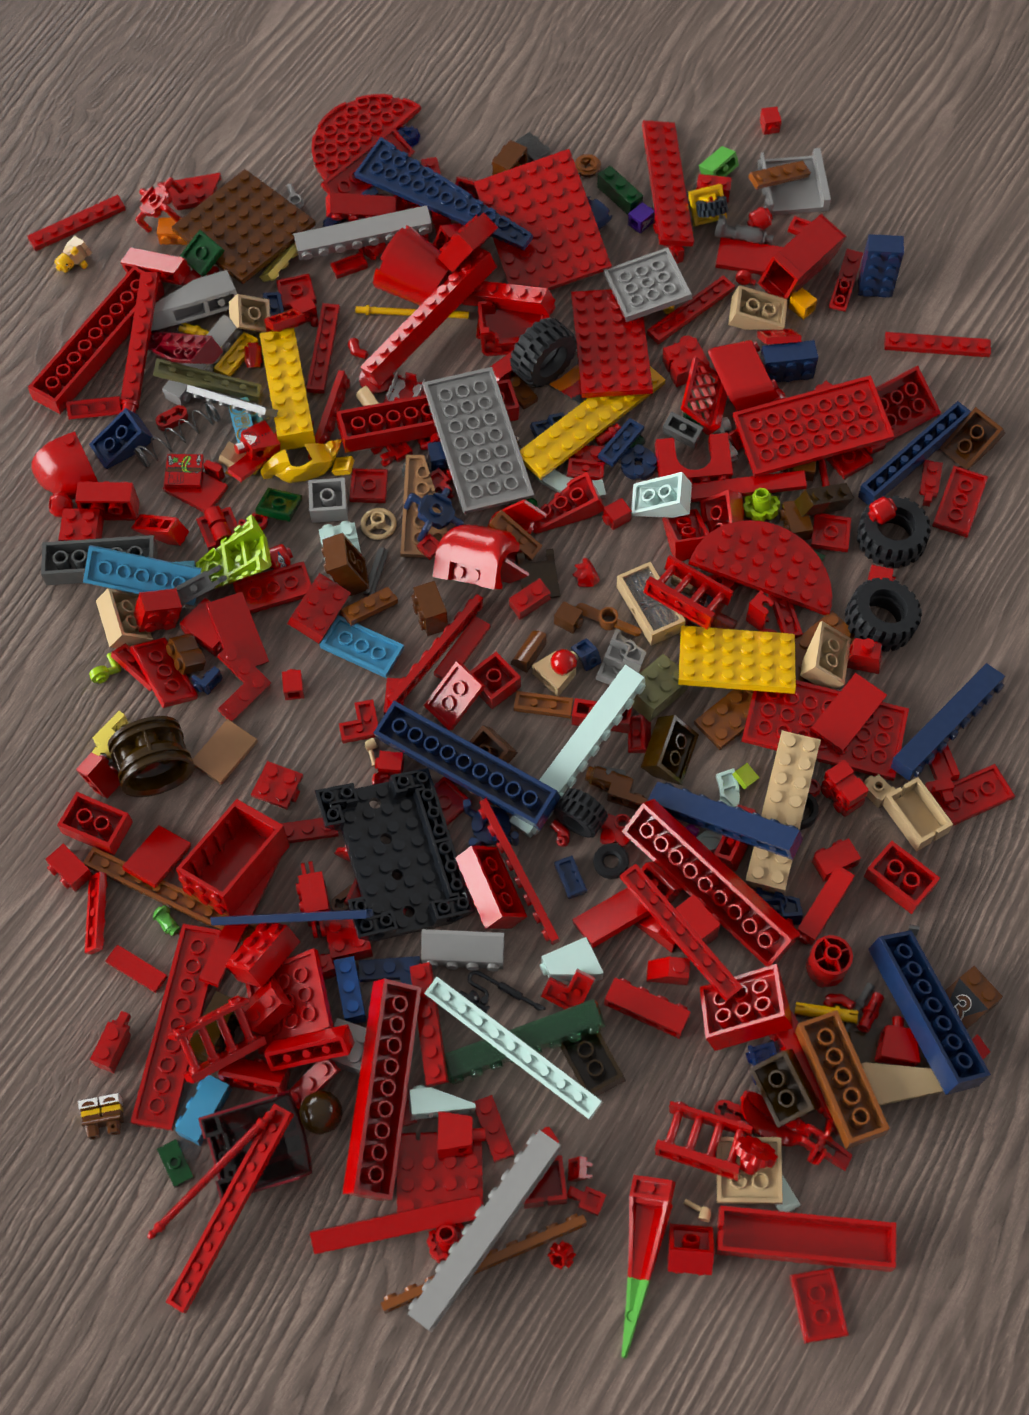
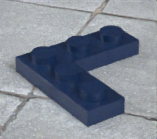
M420 956L359 960L360 982H372L385 978L400 980L401 983L412 985L410 967L420 964Z

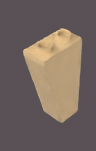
M877 1063L861 1064L880 1106L943 1092L933 1070L930 1068Z

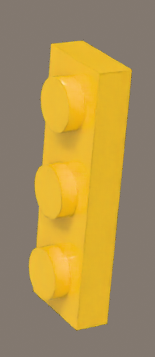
M243 332L215 365L214 372L231 377L245 361L244 346H248V342H258L259 344L258 339Z

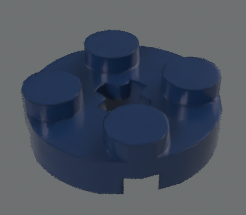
M635 445L629 448L621 457L622 472L629 479L641 478V480H646L655 473L657 458L651 450L642 445ZM636 461H641L642 465L638 464L636 466L635 463Z

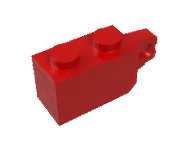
M121 1011L117 1020L107 1023L90 1058L94 1066L111 1073L115 1072L131 1037L129 1032L130 1026L128 1025L131 1019L129 1013Z

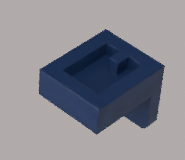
M587 638L571 646V650L577 654L585 671L592 669L602 662L598 649Z
M215 666L204 674L202 680L194 674L191 677L193 687L198 692L203 691L208 695L223 679L220 670Z

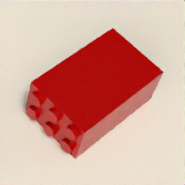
M236 799L176 868L183 891L189 896L194 895L198 897L199 901L204 905L209 904L213 906L219 914L232 916L290 847L284 825Z

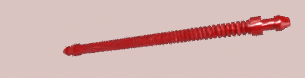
M272 1110L266 1112L263 1118L260 1117L256 1124L180 1199L167 1215L154 1224V1228L148 1233V1239L155 1238L159 1232L162 1233L165 1227L201 1192L210 1180L261 1129L268 1125L267 1122L274 1116Z

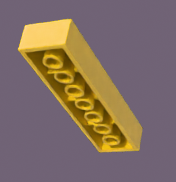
M294 328L259 333L272 408L278 410L277 417H274L277 438L281 443L280 451L305 447L304 444L316 443Z

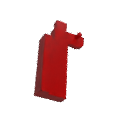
M947 744L941 753L937 752L935 754V759L929 765L935 781L925 784L930 793L940 792L945 804L955 801L952 793L954 790L952 781L958 780L960 772Z

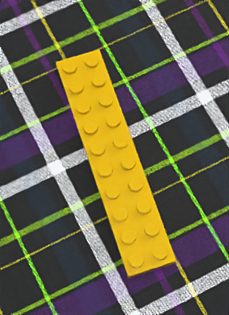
M650 366L654 393L665 384L666 379ZM651 394L592 397L586 399L520 450L524 465L540 480Z

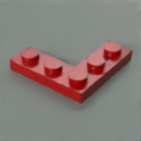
M231 642L217 657L243 684L217 710L232 722L271 682Z

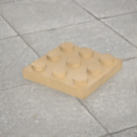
M734 1137L720 1138L717 1158L722 1160L728 1159ZM756 1137L762 1142L768 1143L776 1150L775 1154L778 1156V1159L773 1168H761L755 1175L746 1174L740 1169L738 1181L717 1175V1203L783 1204L781 1137ZM739 1156L737 1157L736 1163L738 1165H741V1158Z

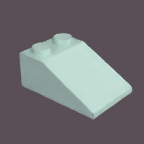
M683 472L634 483L631 507L632 516L674 518L690 514L692 483Z

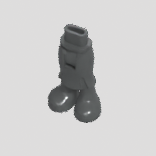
M719 215L715 231V237H733V240L742 239L764 244V241L772 243L774 235L766 234V230L763 232L760 228L737 224L735 227L729 226L724 215Z

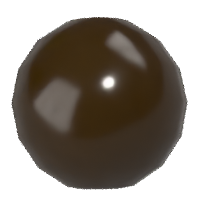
M324 1090L307 1095L302 1101L299 1110L300 1121L305 1129L317 1135H323L335 1130L340 1124L343 1114L342 1105L338 1098L331 1092Z

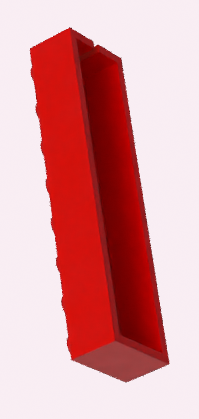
M721 1205L718 1210L717 1230L719 1231L717 1234L716 1255L892 1272L896 1268V1223Z

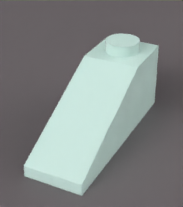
M424 1085L413 1087V1089L409 1090L408 1094L411 1120L438 1117L439 1112L461 1115L472 1114L476 1108L473 1102L431 1087L425 1088Z

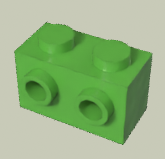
M721 146L703 161L699 168L701 174L726 177L739 166L735 151Z

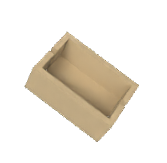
M919 777L903 785V788L899 787L887 794L883 800V807L916 852L931 844L932 840L936 841L948 834L953 826L951 820Z

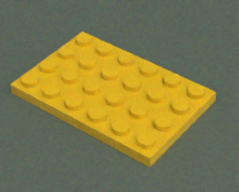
M681 626L678 685L795 694V634L710 627L706 630L703 627Z

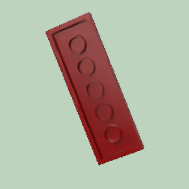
M394 127L380 136L395 145L401 152H406L409 157L414 155L415 151ZM379 138L321 183L320 186L327 194L330 192L362 194L366 189L370 190L373 185L355 178L354 173Z

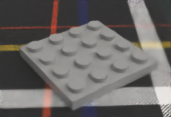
M669 248L604 270V275L626 322L692 299V294Z

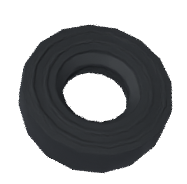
M605 844L594 855V868L603 878L617 879L628 869V854L623 847L617 844ZM615 855L619 859V864L615 868H608L604 864L606 856Z

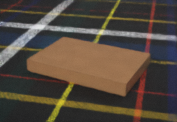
M227 719L192 760L197 769L222 785L258 743V740Z

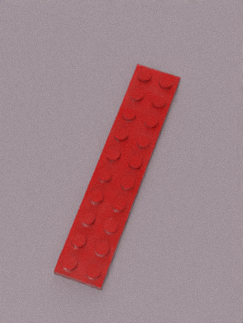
M643 120L642 130L659 245L693 247L694 237L675 123Z
M182 924L134 1106L131 1124L173 1131L186 1081L183 1073L189 1070L190 1065L180 1041L170 1040L167 1035L172 1033L175 1027L183 1024L187 1025L202 1017L210 984L199 981V976L222 930ZM193 1033L187 1035L189 1041Z

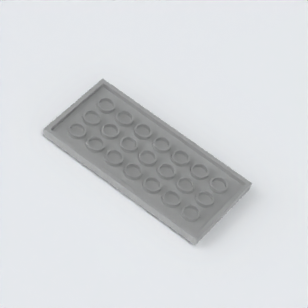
M489 367L423 382V388L463 514L533 498L534 493L493 368Z

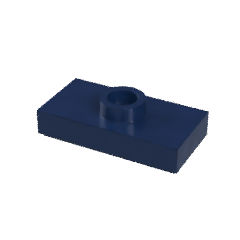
M573 855L554 862L568 899L587 893V888Z

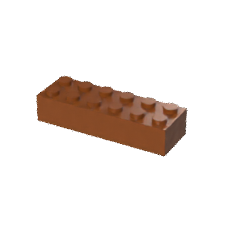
M836 1010L798 1023L795 1033L845 1149L885 1136L890 1128L838 1011Z

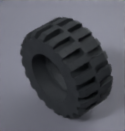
M554 318L541 319L540 322H535L532 327L528 328L520 336L519 341L514 345L510 358L512 370L531 387L538 388L550 384L551 381H555L565 371V368L570 365L571 359L574 358V352L577 349L575 335L559 320Z
M894 495L891 499L897 507L896 515L886 523H893L903 527L908 532L909 538L892 540L882 535L878 529V526L882 524L876 521L872 522L868 516V512H870L869 505L863 511L857 529V542L860 544V550L862 552L865 551V556L868 559L872 558L875 564L878 565L880 563L883 564V567L887 568L889 566L899 568L900 565L906 567L910 565V562H916L924 553L931 532L930 519L927 515L925 516L926 511L923 508H919V504L915 501L911 502L909 498L904 497L903 499Z
M873 578L863 582L855 590L845 609L846 625H849L848 630L850 633L855 635L854 638L864 640L870 638L874 642H879L882 644V652H889L890 649L895 651L900 647H904L910 641L920 625L922 610L919 607L921 605L919 600L915 599L916 595L913 591L910 592L906 585L902 586L899 584V581H890V578H883L882 580L880 578ZM877 606L888 610L895 617L897 623H887L878 619L872 613L870 607Z

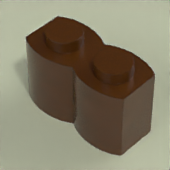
M192 634L180 635L169 639L166 646L167 653L174 659L175 668L182 675L204 669L206 664L205 657L198 648Z

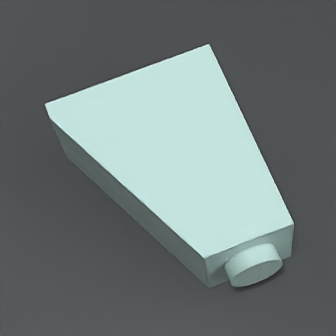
M586 937L541 956V964H539L544 976L548 975L549 978L572 980L575 971L579 969L595 977V980L603 979L604 972Z

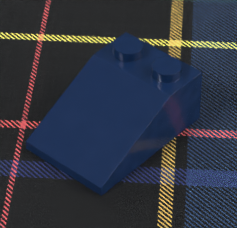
M125 408L89 445L104 468L109 469L135 455L136 447L143 446L146 448L151 443L153 436L139 415Z

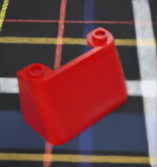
M479 301L478 315L481 351L486 356L507 355L514 350V345L528 328L532 327L535 322H540L541 319L550 318V316L510 310H495L493 302Z
M752 340L718 346L708 350V354L724 389L737 411L763 405L779 397L777 393L779 387L775 379L771 380L759 357L758 352L761 349L758 343Z

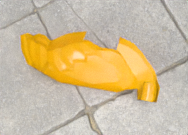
M342 439L331 440L325 444H304L312 460L305 465L297 467L291 466L286 450H282L264 464L260 471L263 479L277 476L287 483L302 482L322 476L333 465L341 448Z

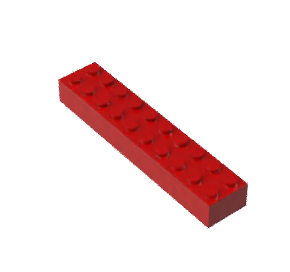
M133 266L31 382L28 390L34 401L61 414L66 409V401H73L129 336L132 330L141 272L145 271ZM160 279L158 284L156 302H158L160 298L165 294L163 284Z
M511 380L497 381L509 420H518L520 407ZM426 395L337 411V426L345 453L431 437V435L437 433Z
M655 799L643 802L622 832L690 896L694 894L697 898H701L706 903L708 911L711 914L717 915L720 924L766 967L777 964L801 935L800 932Z
M385 978L373 982L342 1194L378 1201L393 1199L421 987Z

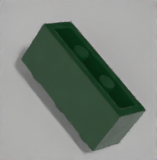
M611 165L598 173L597 188L627 215L643 202V194Z

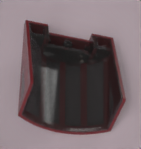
M289 1090L198 1118L203 1138L208 1140L215 1165L256 1124L260 1117L263 1118L265 1113L271 1110L274 1103L294 1114L252 1193L292 1182L312 1173L311 1157L305 1129L300 1121L298 1108ZM255 1137L217 1174L218 1180L215 1183L220 1201Z

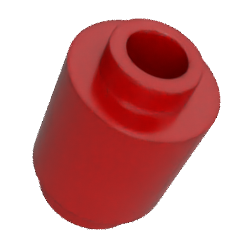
M248 342V346H244L247 367H261L262 346H258V342Z

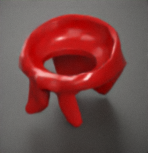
M583 558L582 563L575 564L578 570L573 573V576L578 579L579 587H593L600 582V578L588 558Z

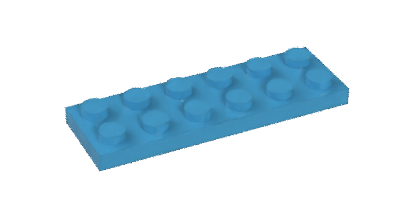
M90 545L83 583L139 594L140 592L173 589L200 574L202 568ZM196 598L185 604L194 606Z

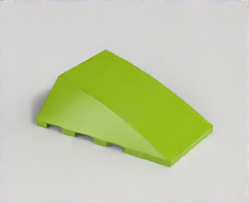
M253 515L246 518L247 522L243 526L239 524L234 529L235 533L229 538H223L218 548L215 549L213 547L195 563L197 568H202L201 573L206 570L209 571L218 565L221 566L222 569L219 572L210 575L212 581L224 575L228 579L216 585L213 589L238 582L272 566L267 538Z

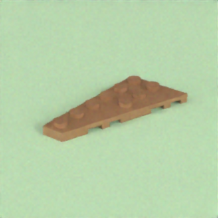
M406 455L403 506L410 493H414L421 498L427 494L433 495L436 493L424 455ZM413 502L409 510L403 507L400 554L401 557L427 558L416 546L420 543L417 537L425 522L418 518V504ZM432 508L436 513H441L438 508ZM446 526L441 530L431 527L429 531L439 542L448 532Z

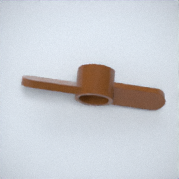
M584 603L576 605V608L583 611V616L598 621L604 630L617 628L633 636L641 635L642 630L618 619V612L613 607H605L599 610ZM612 616L615 620L607 622L603 620V617Z

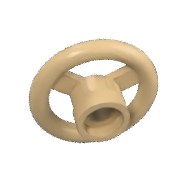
M374 508L363 515L360 526L362 532L367 537L374 540H382L394 533L397 521L391 511L384 508ZM385 515L390 518L391 526L385 523ZM370 517L371 524L366 526V521ZM374 529H383L387 532L383 534H373L370 531Z

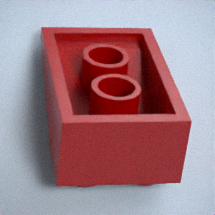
M691 509L690 514L674 518L662 517L673 557L680 561L690 559L698 544L709 534L698 510Z

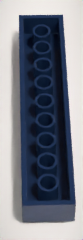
M396 701L392 702L373 732L383 743L403 752L408 757L481 798L487 799L490 803L540 831L561 798L558 791Z

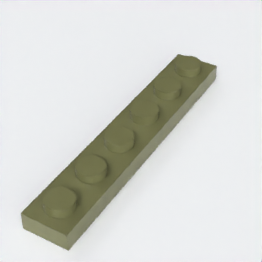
M156 359L153 373L155 377L240 398L248 397L249 400L256 402L259 400L261 384Z

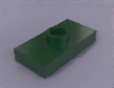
M176 1139L157 1149L174 1188L194 1179L193 1173Z

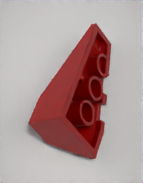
M588 472L570 480L564 490L554 495L555 498L539 508L547 515L545 518L534 522L533 532L538 534L591 518L603 512L605 506Z
M727 490L700 500L702 519L707 524L709 533L723 525L743 521L744 507L741 493Z

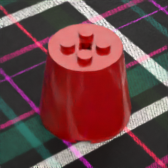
M406 225L405 229L401 228L394 235L380 258L383 260L380 269L376 268L374 273L373 285L377 289L421 306L453 272L438 258L442 252L412 227Z

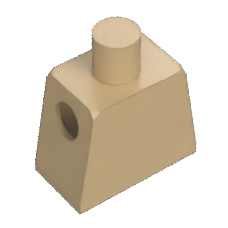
M571 651V652L575 655V657H576V659H577V661H578V660H579V657L577 656V654H576L575 652ZM553 652L532 665V674L554 695L559 696L575 677L576 668L564 676L555 673L550 665V659L555 653Z

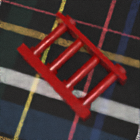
M669 555L664 569L666 571L658 580L650 576L646 581L643 593L708 630L715 615L714 609L720 602L728 606L734 591ZM672 575L682 579L674 589L665 584ZM688 584L698 589L691 598L681 594ZM704 593L714 598L706 608L697 603Z
M232 997L228 1000L227 1004L187 1025L183 1024L175 1027L173 1032L167 1035L168 1039L179 1040L190 1065L189 1071L183 1073L187 1082L194 1084L267 1044L264 1036L252 1033L242 1006L250 1002L249 998ZM232 1011L235 1012L245 1036L243 1038L244 1041L238 1044L234 1043L224 1018L225 1015ZM215 1020L227 1046L225 1048L226 1051L220 1054L216 1053L206 1029V1025ZM197 1030L208 1054L207 1061L203 1063L197 1062L187 1035Z
M670 1101L669 1113L674 1114L666 1139L663 1141L657 1139L655 1155L738 1181L741 1165L736 1163L738 1155L734 1145L739 1136H752L753 1126H750L745 1121H734L689 1107L681 1101ZM682 1117L694 1121L687 1145L684 1147L674 1143ZM702 1124L715 1127L707 1153L704 1154L695 1150ZM723 1130L735 1133L728 1159L725 1160L715 1156Z

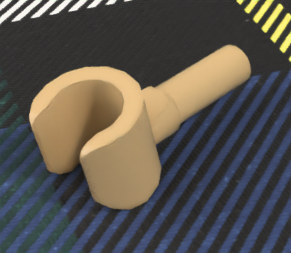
M374 738L365 742V748L370 755L372 766H375L373 749L378 747Z
M685 1199V1205L700 1212L699 1220L710 1222L712 1214L708 1207H700Z

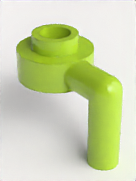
M112 652L107 654L112 667L107 668L102 665L90 671L89 676L93 683L102 684L108 680L110 675L121 671L119 663L111 657Z

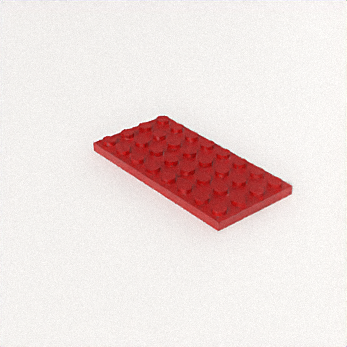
M611 289L572 291L571 301L575 338L577 340V358L582 398L653 394L643 316L626 322Z
M871 375L733 412V419L754 478L891 441L895 437Z
M796 680L795 694L753 691L741 742L777 751L782 731L820 739L816 761L835 766L845 759L854 771L872 776L879 774L884 779L894 781L896 771L890 767L894 756L902 747L909 708L882 702L841 753L810 731L811 727L840 691Z

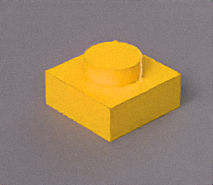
M353 457L335 458L332 469L334 476L351 474L354 465Z

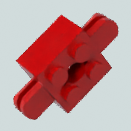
M308 861L310 873L307 874L305 862L300 863L302 875L298 876L299 883L295 884L300 900V912L331 911L322 871L315 872L313 861ZM323 920L307 921L309 927L312 926L314 939L319 938L317 925H320L322 937L326 936Z

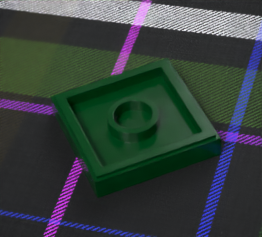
M199 230L179 257H183L189 266L204 277L225 250L202 230Z
M267 488L255 509V514L290 522L302 502V495Z

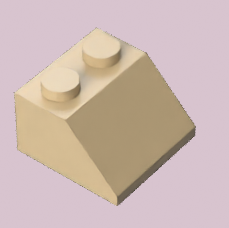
M237 294L229 301L230 319L237 328L265 333L264 319L270 317L269 299Z

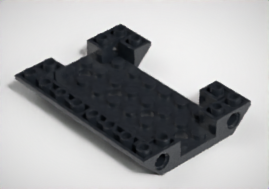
M428 768L394 774L390 776L388 782L355 788L354 783L315 790L325 828L342 832L361 897L347 901L349 909H373V916L371 918L353 919L358 939L374 942L419 932L422 929L449 925L475 912L465 879L456 861L457 854ZM376 801L380 807L372 808L369 802ZM386 836L391 840V843L384 844L380 838ZM394 872L400 873L401 876H402V879H401V880H395V879H393L392 873H394ZM403 910H412L413 916H405Z

